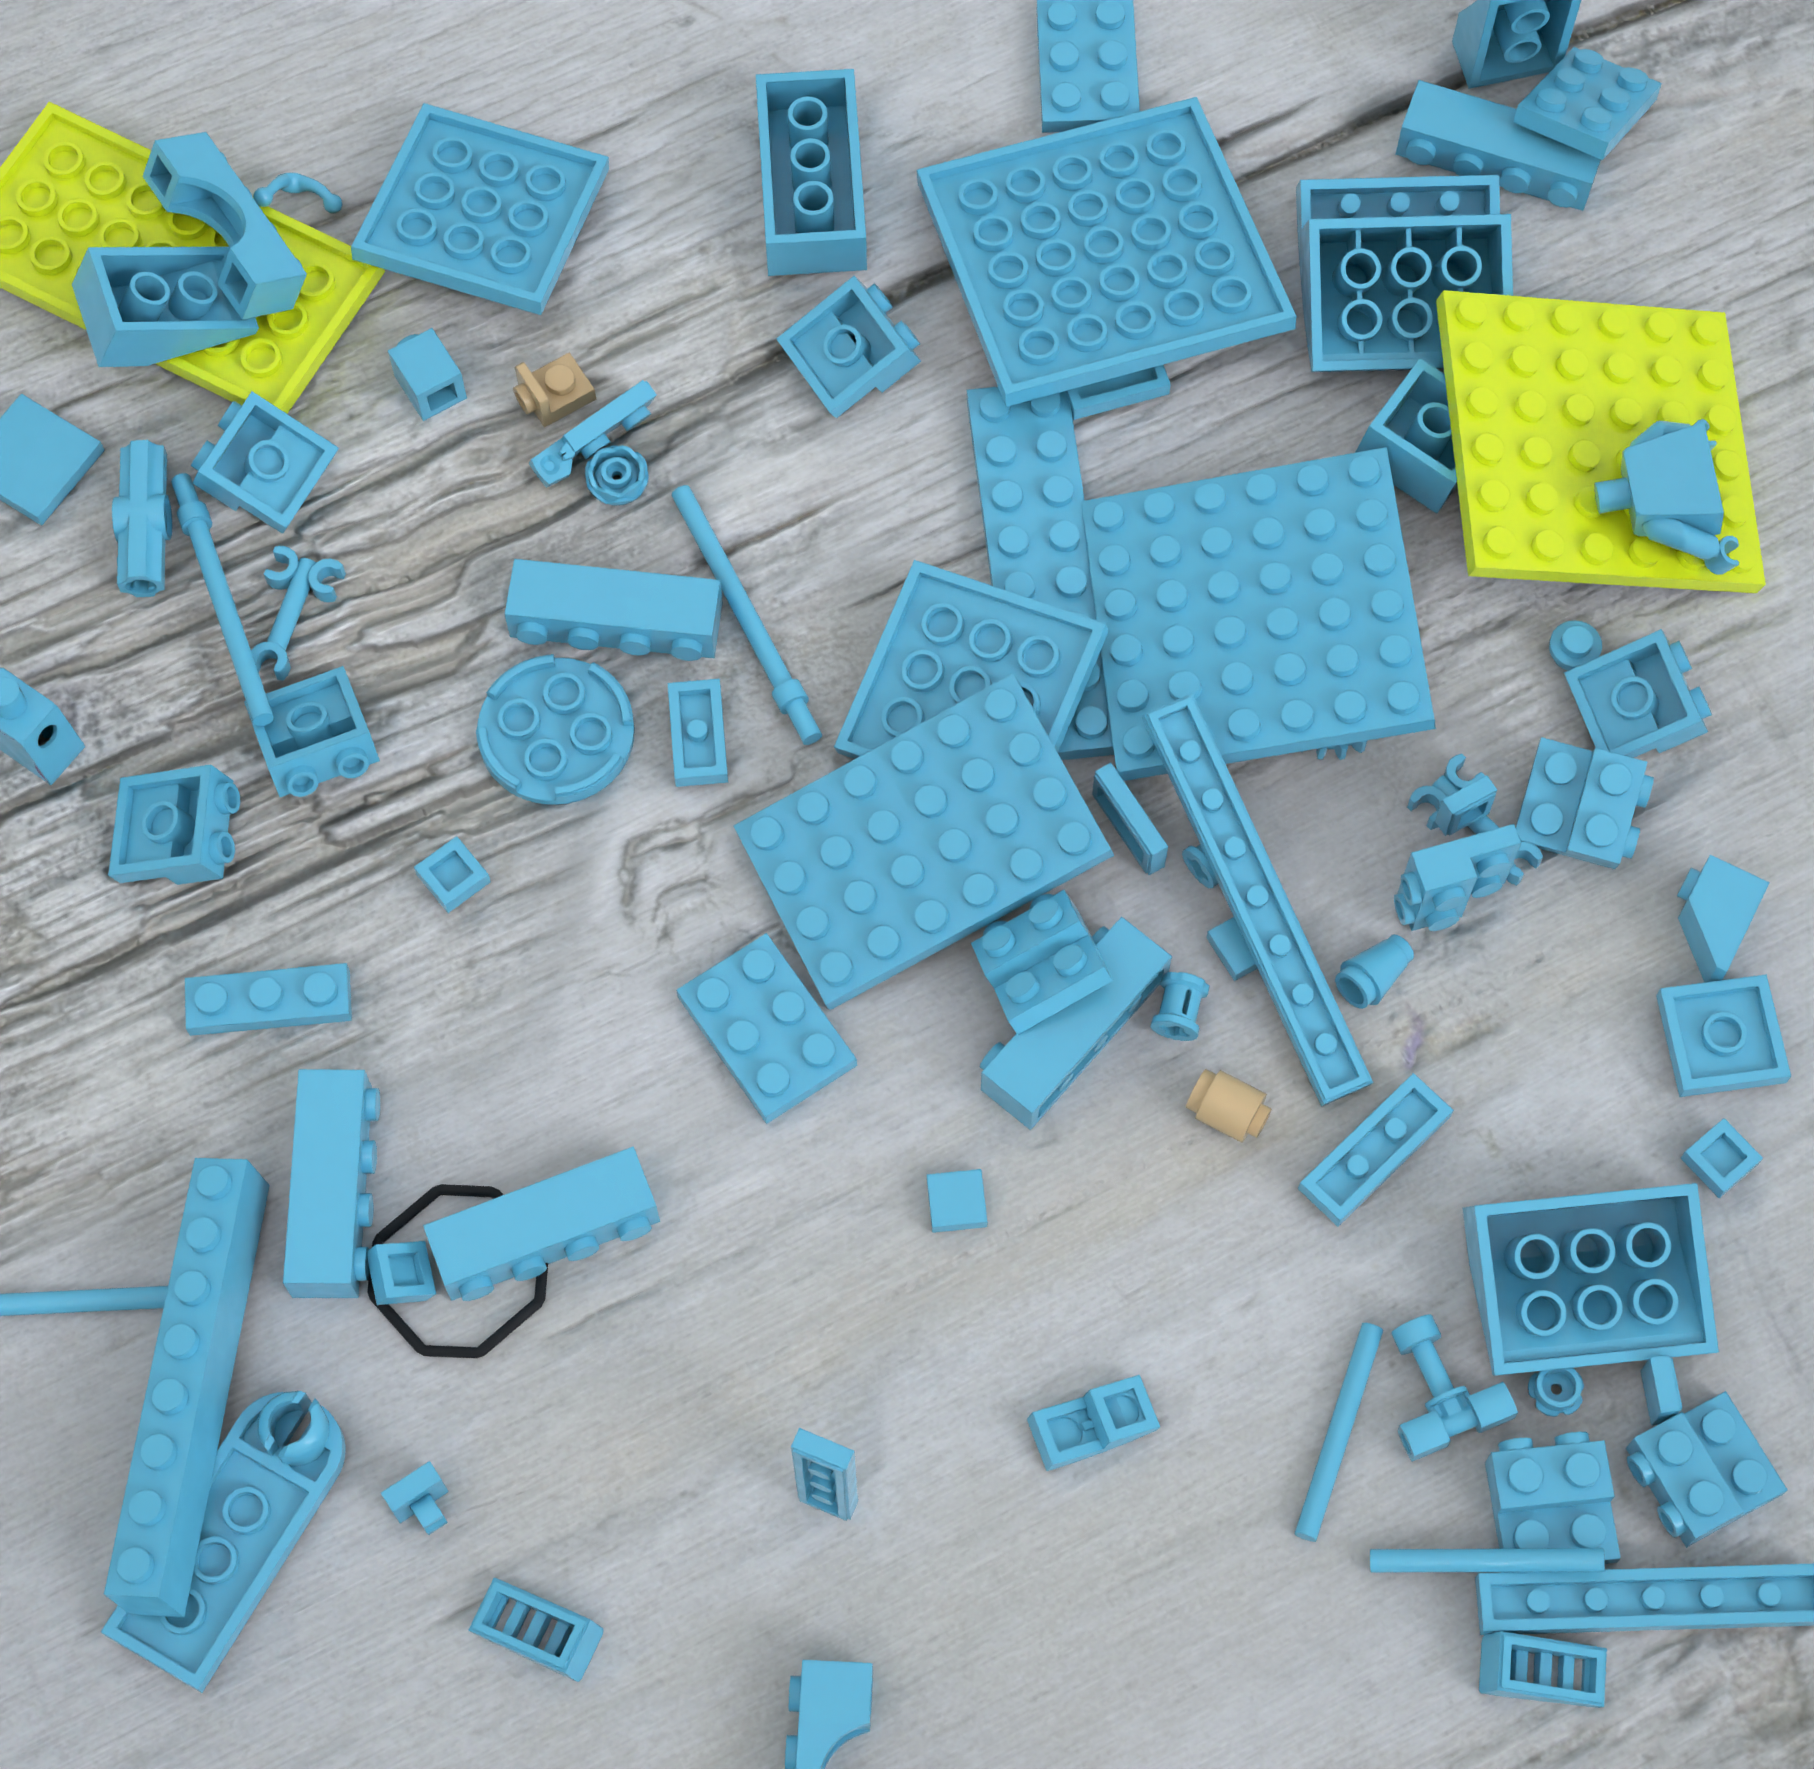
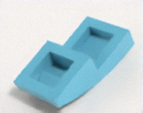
M1140 1375L1090 1389L1084 1397L1032 1412L1027 1418L1046 1471L1106 1452L1155 1432L1160 1428Z

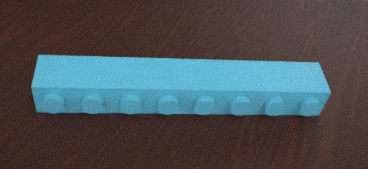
M195 1158L104 1590L106 1597L129 1614L185 1616L270 1187L268 1182L247 1159Z

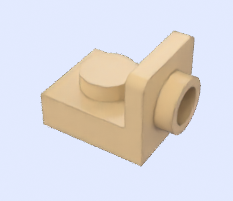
M570 352L532 373L524 362L515 366L518 385L513 387L515 397L523 411L527 415L534 412L544 428L597 400L594 387Z

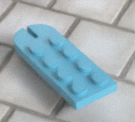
M302 1391L277 1392L263 1396L250 1404L241 1413L217 1450L185 1616L129 1614L120 1606H117L101 1633L200 1693H203L343 1468L346 1454L345 1439L340 1426L331 1413L321 1406L316 1399L311 1402L307 1394ZM309 1411L311 1422L298 1441L286 1446Z

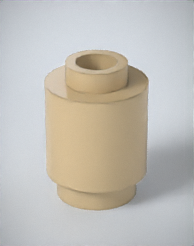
M1207 1069L1202 1072L1186 1104L1187 1109L1197 1113L1195 1119L1243 1143L1248 1134L1256 1138L1259 1136L1272 1110L1264 1105L1266 1093L1221 1070L1215 1074Z

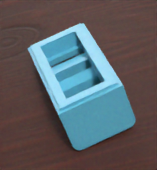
M495 1577L468 1629L473 1634L577 1682L582 1679L603 1635V1628L591 1619ZM510 1598L516 1601V1604L501 1632L496 1630L495 1627ZM530 1609H533L536 1613L522 1641L516 1639ZM551 1620H557L558 1622L544 1651L539 1649L538 1646Z
M1503 1631L1484 1635L1481 1642L1479 1692L1481 1694L1595 1708L1604 1707L1607 1648ZM1528 1653L1534 1654L1533 1683L1527 1682ZM1552 1656H1558L1557 1687L1551 1686ZM1575 1659H1582L1581 1691L1573 1690Z

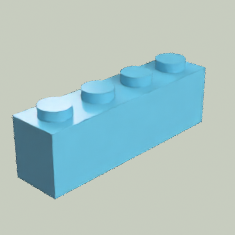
M1418 80L1402 124L1395 154L1408 158L1413 163L1419 165H1431L1455 172L1458 176L1499 175V186L1509 192L1525 193L1548 200L1559 207H1571L1584 211L1601 159L1513 123L1517 110L1515 108Z
M514 559L504 615L510 637L517 638L521 642L531 645H541L546 643V641L568 643L570 646L581 650H594L599 646L618 648L630 655L641 656L649 652L671 654L675 658L685 661H695L701 657L715 659L723 600L721 582L716 579Z
M1123 917L1110 930L1103 926L1092 936L1113 981L1018 1035L1015 1034L1006 1046L998 1042L986 1054L980 1064V1068L983 1070L981 1072V1091L1029 1130L1038 1123L1161 984L1163 974L1169 972L1172 956Z
M298 1070L283 1284L292 1298H359L360 1281H368L370 1269L367 1260L369 1247H362L363 1227H371L373 1223L372 1193H366L367 1174H375L377 1165L376 1141L369 1140L370 1121L379 1120L380 1092L379 1088H372L365 1070Z
M633 1146L425 1224L423 1227L451 1301L461 1297L463 1301H472L491 1293L494 1290L493 1285L513 1277L516 1281H525L539 1276L547 1269L545 1263L550 1264L566 1257L569 1261H578L595 1254L599 1250L600 1244L620 1237L621 1241H631L640 1238L650 1232L652 1229L651 1225L660 1222L656 1203Z

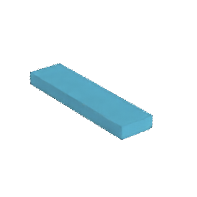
M799 1428L791 1445L799 1501L845 1521L847 1519L851 1520L858 1503L855 1451Z

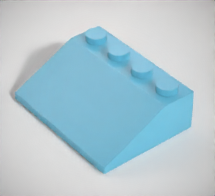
M1697 1183L1484 1204L1462 1208L1469 1266L1493 1376L1648 1360L1650 1357L1670 1355L1671 1358L1719 1353Z

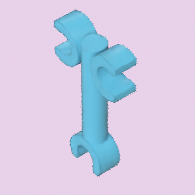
M275 546L273 553L276 561L288 564L289 566L282 572L266 569L264 577L267 584L272 588L278 590L287 589L267 642L257 644L251 652L258 673L265 660L276 659L277 663L274 667V673L277 680L283 681L291 669L286 648L310 588L314 596L320 601L327 603L335 602L337 596L334 587L323 585L321 582L329 576L344 579L346 573L343 564L338 560L331 558L322 559L318 562L308 558H300L298 560L296 553L291 548Z
M1462 753L1455 755L1449 760L1444 775L1439 777L1432 786L1419 787L1410 797L1407 806L1410 811L1416 809L1421 803H1430L1436 808V812L1429 817L1426 825L1430 830L1438 828L1435 819L1442 799L1485 776L1480 772L1472 780L1465 781L1460 779L1456 772L1463 767L1466 759ZM1487 815L1467 826L1475 834L1499 828ZM1521 842L1515 859H1525L1530 865L1537 868L1543 859V855L1536 845L1530 842ZM1514 863L1507 881L1517 886L1521 882L1524 873Z

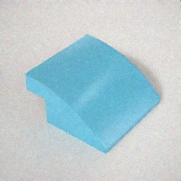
M1499 175L1300 180L1297 184L1298 253L1303 315L1311 372L1411 370L1419 358L1436 369H1444L1436 300L1442 291L1513 296L1511 214H1500Z

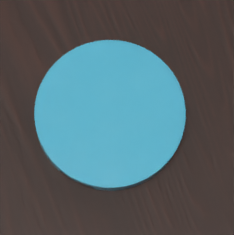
M554 654L534 657L507 670L486 692L487 697L479 713L476 729L480 754L492 777L503 788L519 798L546 805L568 804L586 799L608 786L619 775L629 759L635 733L630 701L617 679L594 662L589 664L576 659L555 658Z

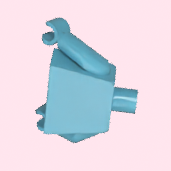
M1704 419L1698 420L1692 426L1685 423L1656 421L1635 438L1629 447L1622 451V478L1594 483L1598 513L1628 509L1635 535L1647 536L1649 540L1703 559L1706 567L1712 573L1722 575L1739 565L1738 560L1730 559L1726 555L1738 548L1739 543L1734 536H1726L1719 541L1714 536L1721 533L1724 511L1711 450L1717 445V442L1715 440L1708 441L1706 431L1710 428L1709 423Z

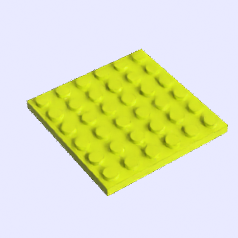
M1442 291L1436 300L1468 576L1758 593L1766 585L1725 312ZM1704 419L1709 423L1710 428L1706 431L1708 441L1715 440L1717 442V445L1711 450L1724 511L1721 533L1714 536L1718 538V541L1726 536H1734L1739 543L1738 548L1726 554L1730 559L1738 560L1739 565L1722 575L1712 573L1706 567L1703 559L1649 540L1647 536L1635 535L1628 509L1598 513L1594 483L1622 478V451L1629 447L1635 438L1656 421L1685 423L1692 426L1698 420Z

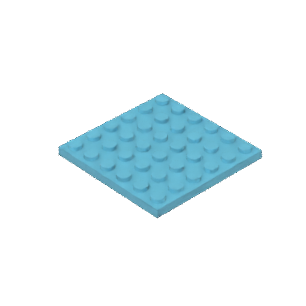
M1197 97L917 169L918 186L1006 407L1296 329L1297 316Z
M1387 447L1082 501L1096 619L1106 623L1109 630L1101 649L1116 770L1123 781L1168 774L1142 717L1148 711L1191 693L1195 697L1225 764L1436 729Z

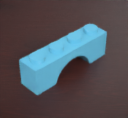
M207 132L155 140L142 177L167 212L184 214L199 219L214 228L225 239L230 250L217 284L241 319L292 310L307 273Z
M802 1660L801 1676H790L788 1709L790 1712H799L798 1735H787L785 1769H825L830 1758L843 1744L857 1736L870 1732L873 1663Z

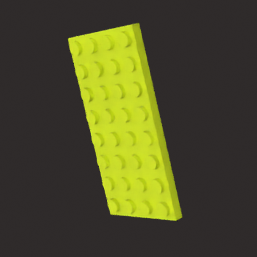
M50 101L0 167V288L85 330L86 327L72 283L88 247H229V245L214 228L205 222L188 215L167 212L142 177L151 153L150 149ZM266 206L260 207V209L276 227L282 240L294 257L300 261L304 271L307 273L294 308L255 317L259 329L254 335L155 364L231 402L236 401L240 405H243L251 391L288 414L385 273V269L352 260L350 245Z

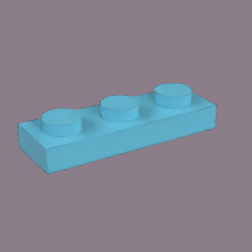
M347 963L185 978L186 1030L190 1036L352 1021L349 967Z
M1413 1073L1300 1182L1298 1190L1339 1227L1452 1116L1454 1110Z

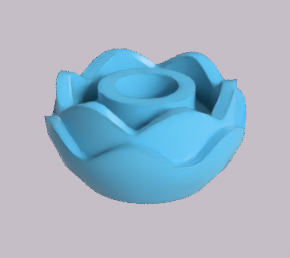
M612 445L598 450L585 467L586 483L590 493L600 502L613 506L626 505L636 500L644 492L649 479L644 457L624 445ZM615 475H620V476H622L621 479H618V480H614V479H613V477H614Z

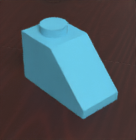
M1709 855L1701 872L1692 867L1690 868L1677 897L1686 900L1678 920L1704 983L1720 981L1724 978L1770 883L1712 855Z

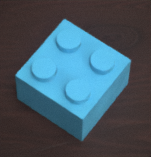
M1419 358L1372 421L1355 453L1387 447L1393 485L1437 514L1456 489L1457 477L1445 375Z

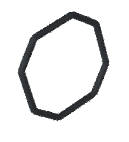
M446 1184L434 1186L376 1234L372 1241V1247L376 1244H383L440 1195L491 1197L495 1199L503 1196V1193L492 1186ZM545 1263L546 1271L536 1277L534 1299L478 1347L425 1345L389 1304L377 1305L371 1274H369L367 1293L371 1302L417 1353L429 1357L479 1358L485 1356L542 1307L546 1297L548 1263Z

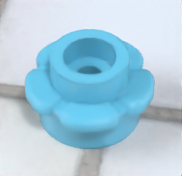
M1573 1368L1539 1371L1534 1373L1529 1379L1528 1393L1531 1398L1536 1400V1408L1547 1416L1556 1417L1559 1413L1570 1415L1582 1404L1583 1398L1580 1394L1584 1389V1383L1579 1373ZM1558 1385L1561 1388V1393L1558 1395L1553 1394L1551 1386Z

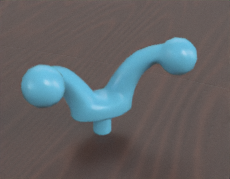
M298 173L280 174L267 187L258 188L253 195V199L260 207L270 205L273 195L280 189L288 193H301L305 191L315 193L323 199L325 210L332 214L339 212L343 205L341 198L336 194H332L323 184Z

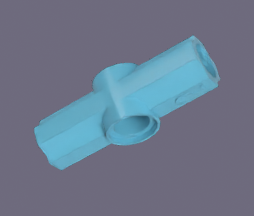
M149 440L130 441L129 445L120 448L119 497H114L112 502L113 530L118 542L117 585L120 592L129 593L135 597H154L157 592L165 590L166 540L171 539L173 529L171 504L166 494L168 479L167 452L164 445H157Z

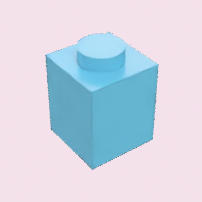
M433 328L419 335H409L402 339L396 347L388 350L394 376L423 421L467 399L462 374Z

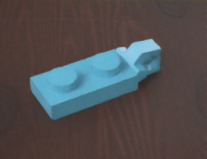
M642 380L529 461L530 467L546 488L568 478L571 474L574 457L582 453L586 460L591 458L598 450L605 448L611 443L606 436L620 425L626 431H629L649 417L651 412L647 407L657 394L647 381L644 382Z

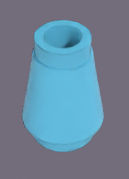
M1393 934L1388 939L1344 961L1340 966V973L1335 977L1336 986L1344 999L1354 1007L1363 1009L1368 1005H1377L1407 967L1408 963L1414 959V952L1404 938Z

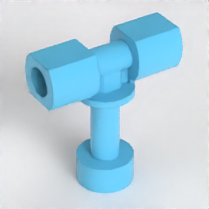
M1431 1314L1410 1320L1391 1332L1401 1355L1413 1353L1434 1397L1425 1403L1428 1411L1427 1414L1400 1424L1397 1430L1412 1462L1448 1447L1451 1441L1450 1437L1475 1427L1478 1433H1482L1516 1418L1518 1411L1504 1382L1472 1395L1469 1394L1466 1386L1453 1387L1433 1344L1442 1335Z

